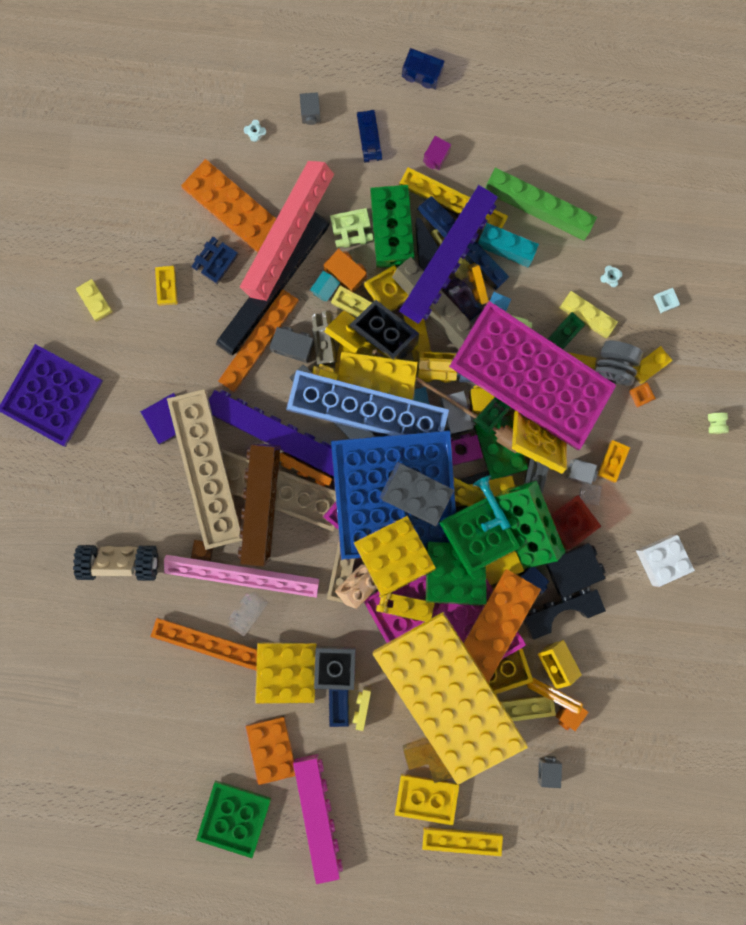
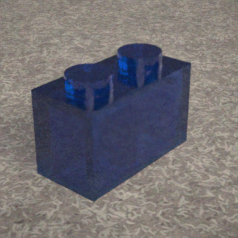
M410 48L402 67V77L408 82H416L422 84L425 88L436 90L444 70L445 60Z

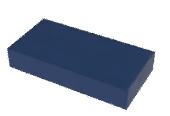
M329 689V727H349L348 690Z

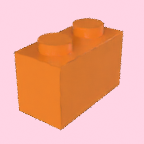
M338 248L323 265L324 271L336 278L344 288L354 293L367 279V270L362 264H356L347 251L342 252Z

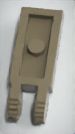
M328 310L322 312L323 326L320 315L318 313L312 315V332L318 366L319 364L328 365L337 362L334 339L324 332L326 327L332 322L331 314Z

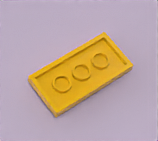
M342 351L338 381L413 400L418 361L392 360L390 357Z

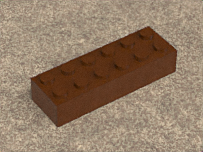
M256 443L250 445V448L247 449L246 459L249 460V468L245 469L247 488L243 490V499L246 502L241 512V519H244V525L240 528L239 538L242 539V547L239 546L238 558H240V564L264 567L271 560L281 445Z

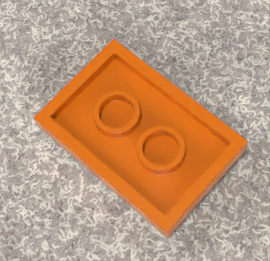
M282 716L246 725L258 785L294 777V757L285 717Z

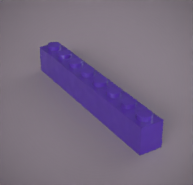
M480 185L477 186L399 312L418 324L422 318L425 320L428 318L432 311L429 307L432 303L436 305L442 295L439 291L441 288L446 289L451 281L448 278L450 273L455 274L460 266L458 263L459 259H464L470 250L467 248L468 244L471 243L473 245L479 235L476 233L478 228L482 230L487 223L486 215L489 214L491 216L497 205L494 203L498 198L496 195Z
M222 389L220 392L213 391L209 398V403L214 417L268 444L281 445V451L334 477L332 448L329 443L324 441L319 443L315 441L316 437L307 432L303 435L297 432V427L291 424L285 426L281 424V419L273 415L270 418L263 415L265 411L254 407V409L248 407V403L240 398H237V400L230 398L231 394Z

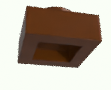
M194 540L191 559L211 562L213 548L205 550L203 541Z

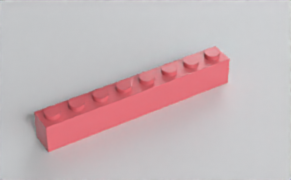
M308 161L240 285V288L250 298L267 301L334 176V173L325 162Z

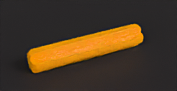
M533 678L534 682L527 684L529 689L577 714L583 708L582 702Z

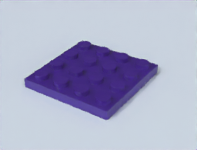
M35 344L2 400L0 412L66 447L103 380Z

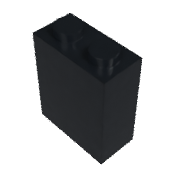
M583 543L565 551L558 561L545 564L559 597H566L606 579L604 576L606 573L602 563H598L596 558L598 555L597 551L590 543Z

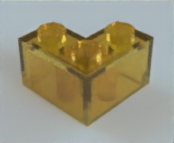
M427 738L402 745L409 770L428 764L434 783L453 778Z

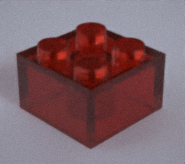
M579 495L572 496L550 513L562 545L567 550H571L602 527Z

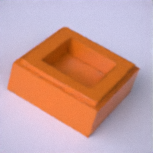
M648 382L629 390L637 408L656 399Z

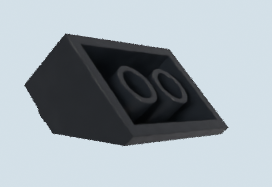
M377 300L350 324L352 329L392 360L406 357L419 342V332Z

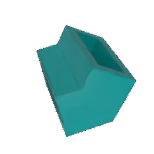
M322 271L310 291L322 301L327 302L340 282L332 275Z

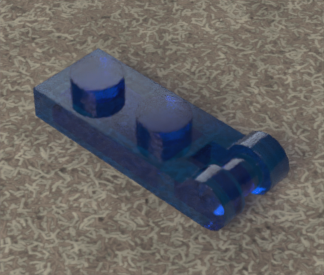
M375 110L356 112L364 163H368L370 160L382 161ZM375 149V152L368 153V150Z

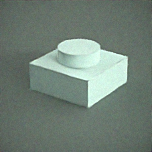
M673 288L653 296L660 313L680 305Z

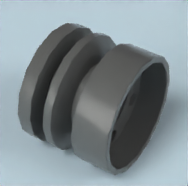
M613 340L605 341L600 353L604 359L598 360L597 365L599 367H596L595 371L614 384L633 385L635 381L634 376L637 375V370L633 367L640 366L643 351L628 343Z

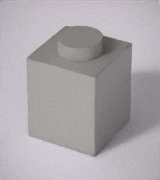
M572 459L570 460L565 479L586 485L592 484V481L595 482L597 478V465Z

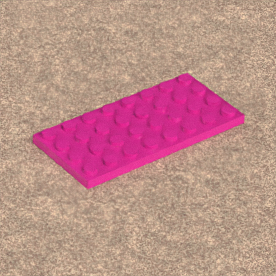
M490 301L482 310L449 365L450 368L576 450L582 448L616 387L614 383Z

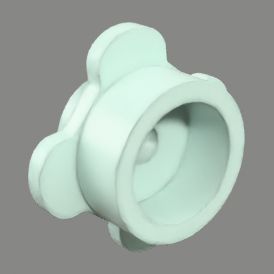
M253 120L252 124L244 127V133L249 135L252 142H256L266 134V129L260 126L258 120Z
M607 266L600 280L602 283H608L614 288L618 285L622 272L617 268Z

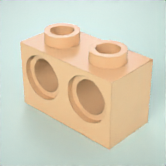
M361 564L335 592L345 605L357 609L377 587L366 566Z

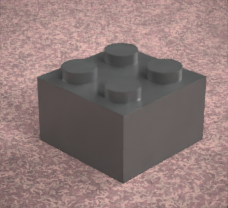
M317 646L314 689L354 690L356 647Z

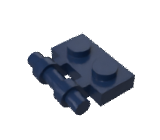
M212 236L209 242L206 241L202 252L194 258L191 268L198 271L200 266H203L201 274L218 285L239 254L223 242L217 248L215 245L218 243V240ZM210 252L214 253L209 261L205 260Z

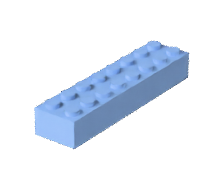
M299 370L295 372L286 408L287 411L385 436L444 431L449 412L448 409Z

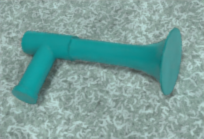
M491 476L481 478L473 486H478L484 492L496 516L495 519L481 524L483 531L486 532L498 525L501 526L502 530L510 528L511 526L490 489L489 479Z

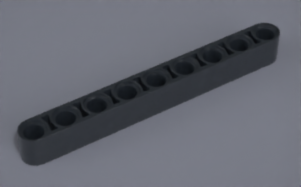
M314 211L267 301L249 297L216 342L218 347L231 356L239 350L280 292L327 231L330 225L328 220Z

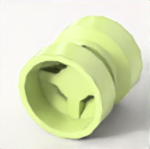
M728 413L708 414V421L710 422L709 434L729 433V427L726 425Z

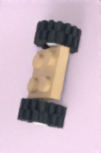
M78 545L75 549L73 570H75L74 575L77 580H94L96 576H132L135 569V576L138 581H155L158 573L159 559L156 546H105L100 548L99 553H97L98 548H96V545Z

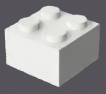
M669 535L636 550L652 586L660 587L695 571L678 535Z

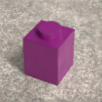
M434 136L424 154L423 162L430 169L440 170L450 153L451 144Z

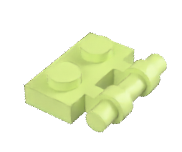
M367 208L330 215L334 236L342 235V239L335 240L337 248L343 246L348 248L350 245L358 243L362 245L366 244L367 241L373 240L372 233H364V229L371 228ZM358 231L359 236L348 238L347 233Z

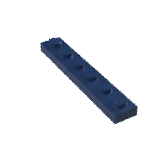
M430 196L417 209L444 238L456 221L433 196ZM476 241L473 245L469 243L467 248L470 250L464 259L469 264L476 263L480 265L482 277L496 291L509 276Z

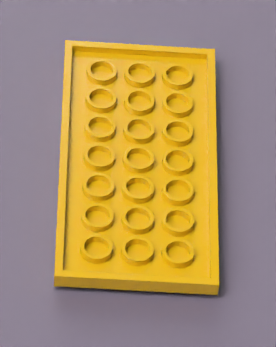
M444 612L373 651V656L457 785L528 748L524 738Z

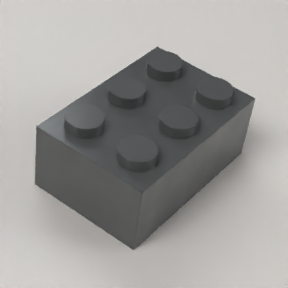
M397 461L380 498L436 526L454 490Z

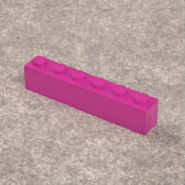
M318 754L296 758L293 765L316 884L340 880V872H343L342 860L337 858L336 853L339 851L338 840L333 837L335 823L334 819H330L329 812L332 809L330 799L326 800L325 792L328 791L326 779H322L321 772H324L323 761L318 759Z

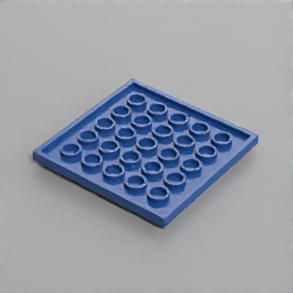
M449 430L331 441L341 560L361 558L354 542L406 516L411 521L425 549L427 542L450 543L440 525V521L456 513L455 492H453L436 526L380 498L397 461L454 490Z

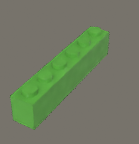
M496 167L485 188L496 195L497 199L583 241L590 233L597 219L596 216Z

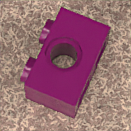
M471 433L461 435V439L455 441L451 438L453 466L483 458L477 435L472 436ZM455 446H463L465 449L464 454L458 455L455 452Z

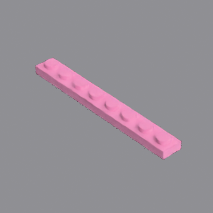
M166 555L164 559V574L317 598L319 579L171 555Z

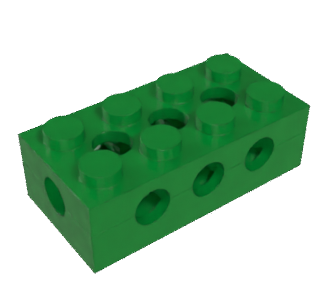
M408 185L371 187L370 199L376 268L392 267L394 265L397 267L410 257L414 260ZM394 225L396 228H389L388 226ZM391 243H395V244H397L398 246L392 247V246H390V244H391Z
M537 480L502 490L495 496L511 526L510 530L520 545L516 553L523 569L556 562L565 553V549Z

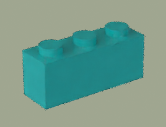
M486 223L478 242L483 250L527 268L532 263L539 246L538 243L489 223Z

